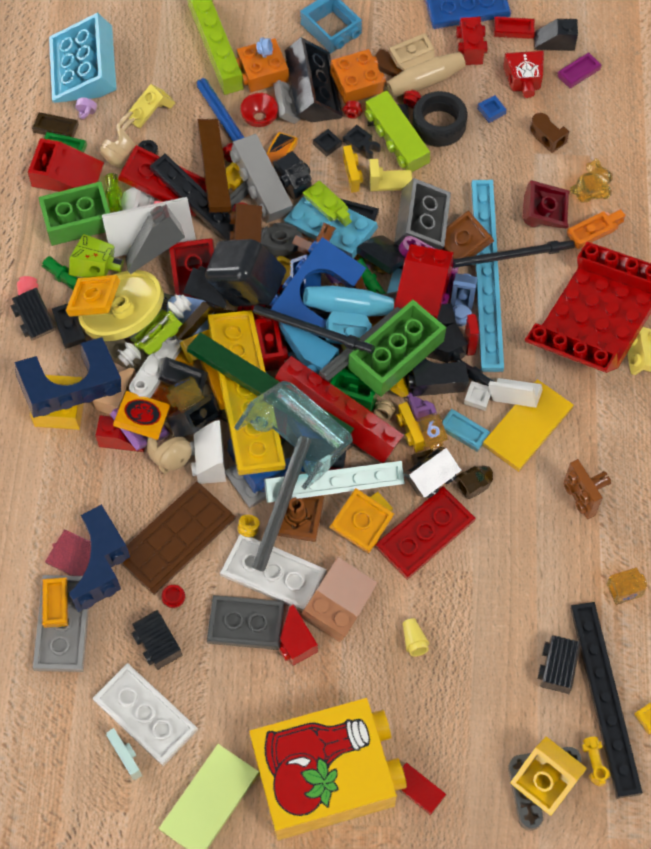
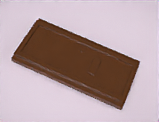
M196 481L126 545L130 558L121 564L146 589L155 595L226 529L236 517L203 485Z

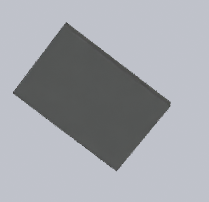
M213 595L207 644L279 650L285 602Z

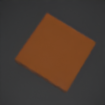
M468 210L447 226L443 249L454 252L453 259L470 257L478 254L493 243L494 240Z

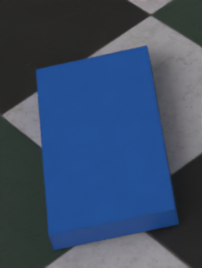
M425 0L433 29L460 25V18L481 17V21L494 20L495 17L511 16L507 0Z

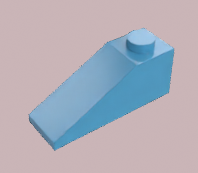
M279 322L280 332L298 360L316 374L320 375V370L339 355L338 348L317 336Z

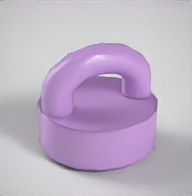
M88 98L77 99L75 108L79 111V118L85 119L89 114H94L97 104Z

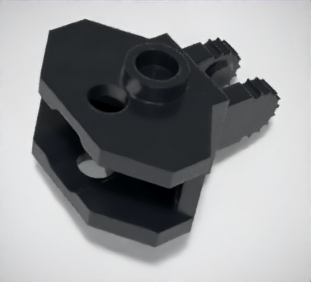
M293 151L273 161L274 169L285 191L292 199L303 195V192L312 186L309 166L303 160H300Z

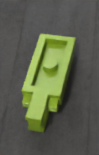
M320 180L303 192L305 199L330 222L337 219L345 227L352 222L350 214L347 212L349 209L346 204Z

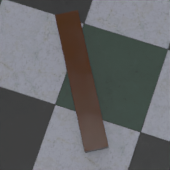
M197 119L209 213L231 212V201L218 119Z

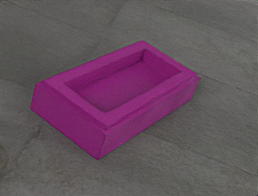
M588 52L559 70L557 77L571 89L601 70L602 65Z

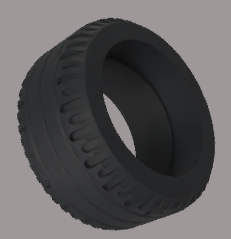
M435 91L425 94L414 106L412 126L422 141L428 145L437 147L452 145L460 140L465 133L468 118L466 105L458 96L450 92ZM440 111L450 114L456 121L448 126H435L428 123L424 117L429 113Z

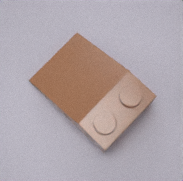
M337 557L300 616L330 637L341 642L356 621L377 582Z

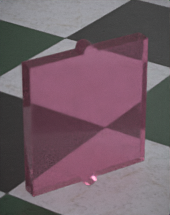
M64 529L58 541L52 545L53 549L45 563L68 575L83 576L90 560L91 541Z

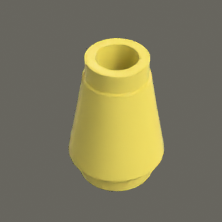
M416 619L405 620L402 625L406 651L413 657L427 653L429 641Z

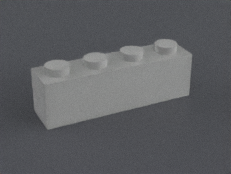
M257 134L234 141L230 151L231 159L234 163L238 164L240 176L243 181L247 182L251 198L255 199L259 206H262V217H265L267 223L287 216L291 212L293 204Z

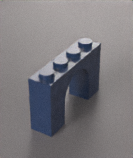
M102 337L81 343V358L88 374L82 381L76 384L59 385L51 382L45 376L37 356L14 362L16 378L33 418L46 416L55 411L69 409L82 403H90L96 399L113 396L121 392V377Z

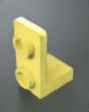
M150 84L128 111L133 112L129 120L135 118L133 124L137 128H141L158 106L162 107L164 105L171 109L176 102L163 89Z
M370 159V191L402 190L412 180L411 170L383 171V167H379L378 159Z

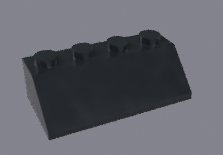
M300 37L284 50L296 114L298 117L311 123L341 119L343 114L339 94L330 73V52Z

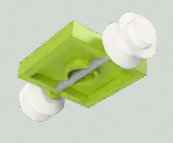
M175 295L176 301L174 303L168 301L169 311L166 312L162 309L145 328L130 339L134 345L125 342L126 349L124 351L117 350L120 353L117 357L125 366L129 364L134 366L133 360L135 358L141 360L139 350L144 351L148 355L156 353L161 349L162 343L167 338L173 337L178 332V328L182 323L176 317L184 318L183 312L185 310L192 311L189 307L192 304L184 295L180 297Z

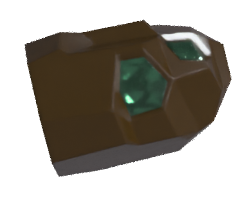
M474 466L457 475L455 481L458 488L469 500L489 488L493 481V471L489 466Z

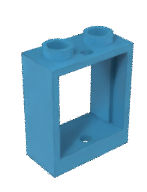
M316 0L300 11L301 25L330 53L341 49L346 43L358 38L362 34V20L341 0ZM331 12L335 13L347 25L346 28L332 37L316 23Z

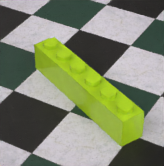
M188 0V6L224 95L244 90L242 72L212 0Z

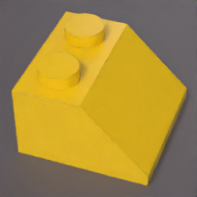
M545 736L532 751L510 784L552 816L587 768Z

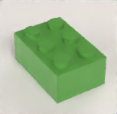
M101 181L38 197L52 246L81 239L83 234L93 236L106 232L102 215L109 214L110 210Z

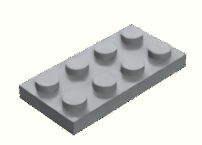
M43 575L33 661L34 671L83 672L89 608L78 612L69 595V592L79 583L83 576ZM67 577L68 626L44 628L43 579Z

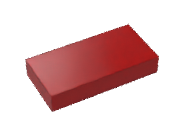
M495 17L494 37L534 39L535 19Z
M475 314L467 315L464 337L468 342L467 356L475 355L477 350L479 328Z
M406 762L402 769L407 787L399 791L431 816L446 797V793Z

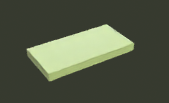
M217 744L158 829L185 849H208L260 774L259 771Z

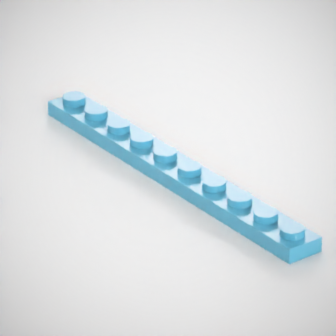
M472 180L473 216L494 240L493 243L476 255L497 252L493 180ZM498 261L475 265L476 277H478L476 286L480 364L483 372L504 371Z

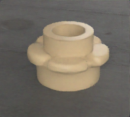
M388 400L375 403L374 413L382 420H390L391 416L396 413L393 403Z

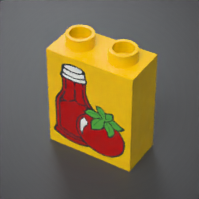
M367 698L249 730L277 841L395 807L396 791L407 787L399 758L386 761L381 742L392 739L386 714L383 709L371 712Z

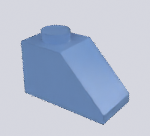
M456 273L451 297L452 307L465 305L472 310L478 277L470 274Z

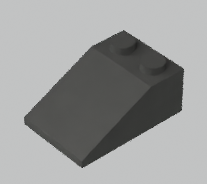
M167 204L162 207L157 206L150 212L151 215L147 217L125 258L130 274L185 238L181 224Z

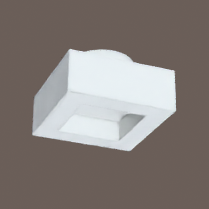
M471 381L464 404L486 411L491 397L489 386Z

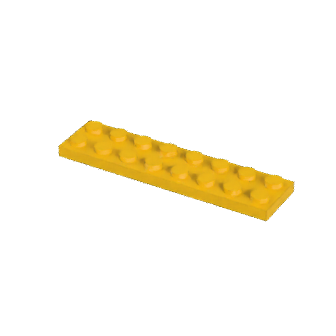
M252 310L208 315L211 339L265 372ZM218 371L238 475L285 470L286 464L273 405Z

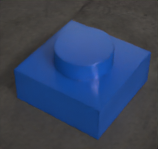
M496 95L479 103L477 108L488 123L506 115L507 111Z

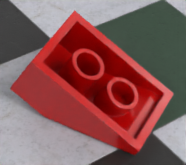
M212 238L179 242L169 248L175 295L195 298L185 294L184 289L192 268L198 269L199 266L207 268L215 249Z
M410 244L402 270L394 309L396 307L404 308L409 302L414 300L437 319L453 270L454 252Z

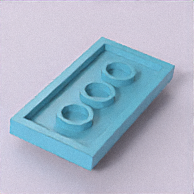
M304 196L284 219L285 223L295 226L297 231L315 240L318 237L323 222L334 226L336 230H334L330 243L353 259L357 255V246L370 239L378 229L377 222L350 209L347 212L350 214L352 222L346 227L337 219L330 222Z

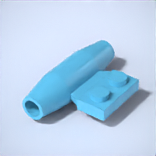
M340 286L306 287L303 294L304 305L330 312L326 320V329L346 336L353 335L360 338L372 328V323H370L368 317L386 316L394 309L393 298L363 289ZM326 338L327 343L341 344Z

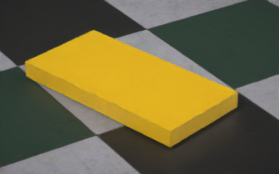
M538 379L534 383L541 384L543 390L537 407L514 405L482 444V446L518 472L574 407V404Z

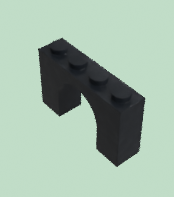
M452 303L442 304L437 318L445 327L456 323ZM425 358L408 373L406 383L408 389L411 388L414 397L465 392L469 378L465 362L434 363Z

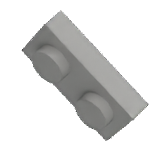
M278 80L273 85L279 117L295 124L300 120V117L297 116L291 85Z
M236 464L225 470V475L249 509L266 499V492L258 491L254 493L245 481L244 476L238 475Z

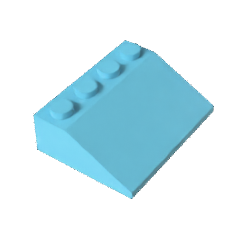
M99 13L49 36L52 101L54 103L75 101L79 98H100L117 90L112 25Z

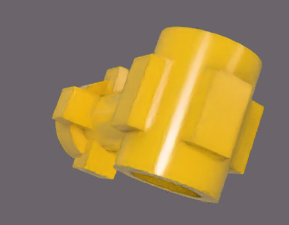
M597 736L583 739L582 749L583 752L589 753L593 772L589 775L590 781L598 787L604 786L606 780L610 777V772L601 763L598 750L603 748L602 743L598 741Z

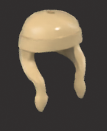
M131 111L125 114L116 126L118 140L115 142L105 140L100 148L103 158L117 168L125 166L135 147V143L125 133L135 121V118L128 120L133 114Z
M165 419L164 425L171 429L167 419ZM173 431L172 438L165 441L161 446L158 445L156 439L150 437L147 439V452L150 458L159 465V469L164 474H167L170 470L175 471L182 468L191 457L190 443L184 437H175Z

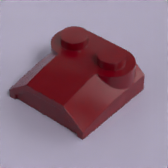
M531 180L527 184L523 198L524 222L533 228L539 227L542 224L567 229L569 227L568 205L570 190Z

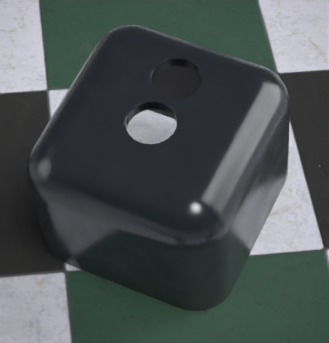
M252 239L217 242L206 268L205 278L233 306H268L279 291L286 269L260 242Z

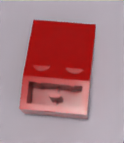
M40 138L27 173L32 187L61 192L98 182L104 162L60 141Z

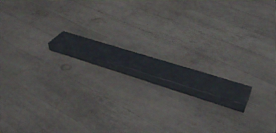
M595 602L571 605L570 610L577 639L581 642L580 651L616 799L642 795L643 792Z

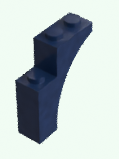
M102 504L81 515L85 528L90 535L91 554L83 577L69 592L78 612L91 608L95 603L106 597H111L121 590L117 576L111 567L119 565L130 558L125 542Z

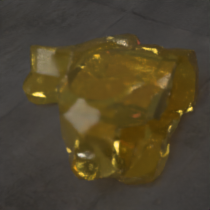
M595 158L592 162L586 164V170L589 173H583L575 185L570 187V192L576 195L581 203L589 202L591 199H607L612 194L611 187L609 186V183L613 180L612 173L602 167L599 159Z

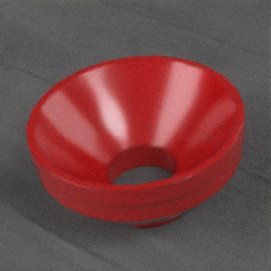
M254 93L242 101L240 111L243 120L247 124L254 127H264L270 125L276 119L278 104L272 96L266 93ZM257 113H263L266 116L263 120L254 118Z

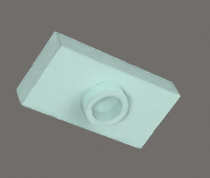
M114 728L108 731L106 736L132 779L136 780L143 776L133 760L136 754L129 743L124 745Z

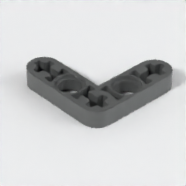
M573 747L562 748L581 763V755L577 749ZM531 753L517 755L511 759L508 765L510 782L519 771L514 770L513 767L516 766L517 762L523 765ZM511 785L520 825L528 831L536 830L543 821L542 809L536 804L531 806V814L537 816V819H535L534 824H530L529 820L524 819L528 815L527 806L521 808V805H529L533 801L521 798L518 794V789Z

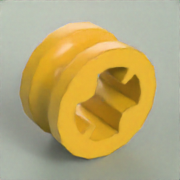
M243 515L239 519L237 530L245 537H254L258 534L260 521L253 515Z

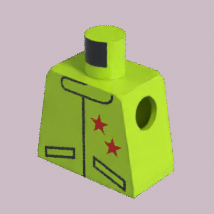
M83 234L70 256L69 275L85 278L107 276L109 270L121 272L124 260L114 257L115 247L112 244Z

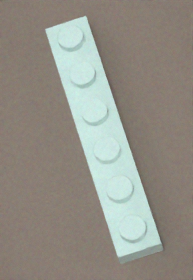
M402 461L299 474L291 499L295 497L298 499L354 491L355 488L364 490L405 484ZM284 477L264 479L267 503L276 502Z

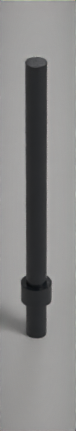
M555 240L549 241L544 245L453 259V268L543 253L556 254L561 250L573 249L575 243L573 240L562 242Z
M260 305L254 306L253 312L255 314L344 344L348 349L354 351L358 349L373 354L375 351V345L361 341L359 337L353 335L346 336Z

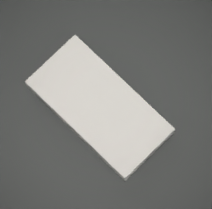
M187 197L102 215L108 243L115 247L114 257L127 255L147 217L151 215L150 212L157 206L162 207L167 204L182 226L185 238L179 242L196 240Z
M240 534L220 572V576L274 600L284 601L288 606L294 604L297 610L303 611L322 582L327 570L276 547H273L265 571L255 570L253 563L261 541Z
M128 663L92 698L162 766L198 731V728Z

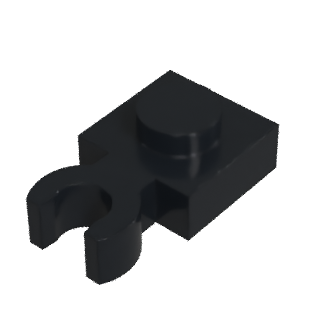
M357 124L343 136V142L346 145H351L352 149L357 153L361 150L365 151V155L369 159L373 158L372 149L380 152V144L372 141V135Z

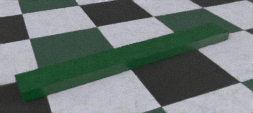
M200 332L187 347V352L339 448L344 445L353 433V427Z

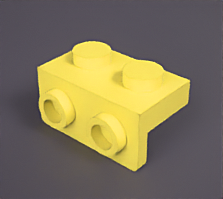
M643 327L627 353L630 372L633 375H637L643 370L651 372V329Z

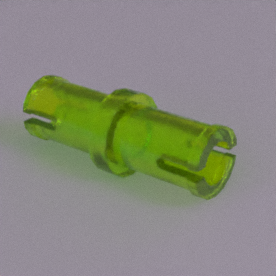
M109 173L105 176L107 187L105 195L109 202L110 213H113V208L114 212L123 211L121 203L122 190L119 188L118 175Z

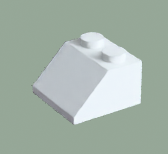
M219 420L197 431L194 434V441L190 442L191 455H195L196 462L191 463L192 476H197L198 483L200 484L226 482L223 437Z

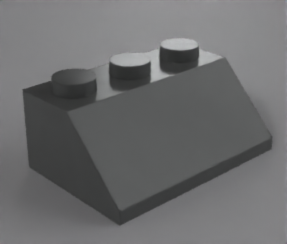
M413 178L401 192L394 244L400 245L405 237L413 236L435 249L444 248L451 192Z

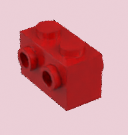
M481 17L460 18V26H456V38L460 40L458 42V52L463 55L465 65H483L484 54L488 52L487 41L483 39L486 35L485 25L481 24Z
M269 318L255 320V326L265 371L280 369L284 364V360L288 359L286 346H282L281 340H285L280 332L278 321Z

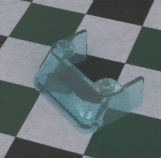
M287 381L278 383L253 399L234 427L238 431L248 423H251L256 430L261 432H268L274 429L294 447L300 436L311 439L306 459L303 463V468L309 476L302 485L304 490L319 480L353 441L351 434L295 385Z

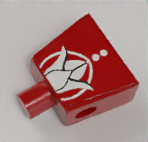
M544 51L505 53L503 69L512 91H522L524 98H532L535 95V90L541 89Z

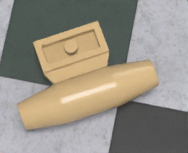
M425 33L389 48V54L394 63L403 72L387 81L386 88L392 97L401 96L405 91H420L446 80L465 67V59L460 52L435 57L434 47Z

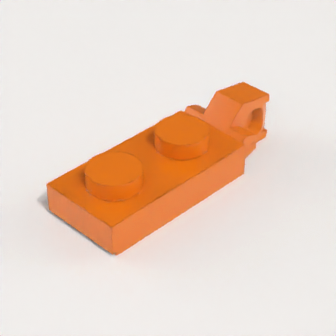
M621 209L612 214L603 211L568 228L566 234L574 241L576 248L580 249L584 247L587 241L592 243L617 230L618 225L624 222L626 215Z

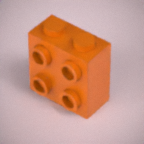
M276 38L271 39L273 53L272 55H267L266 58L262 54H258L257 43L237 49L236 60L242 71L243 84L248 86L250 93L272 87L278 80L285 83L289 82V69Z
M370 49L331 60L330 73L344 104L350 100L359 101L383 93L386 79L383 72L379 71L377 58L372 56Z

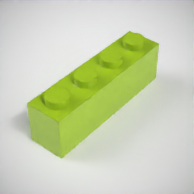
M387 90L366 101V111L364 113L369 122L374 121L378 136L385 139L390 153L394 152L396 160L402 169L405 168V170L413 172L430 163L429 149Z

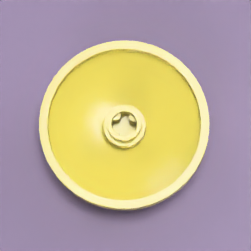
M136 270L132 274L128 271L114 274L119 277L120 283L109 313L78 316L84 331L93 339L102 337L104 341H115L127 338L145 328L157 316L164 300V292L157 278L151 273L142 270Z

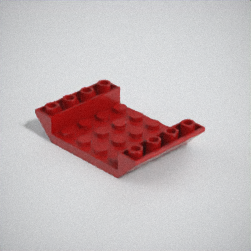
M587 241L577 256L578 269L542 325L535 323L525 338V342L608 373L619 368L651 314V263Z

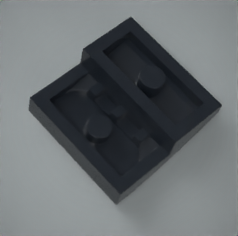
M384 235L368 239L357 246V254L388 274L393 273L398 268L403 270L406 257L400 253L399 245L394 244L392 240Z

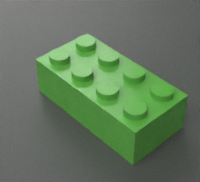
M412 300L364 341L375 345L373 354L358 349L349 354L348 369L382 397L444 342L446 327L417 302Z

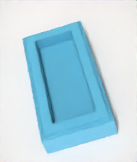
M453 409L449 411L439 425L440 430L476 452L479 451L483 441L490 434V431Z

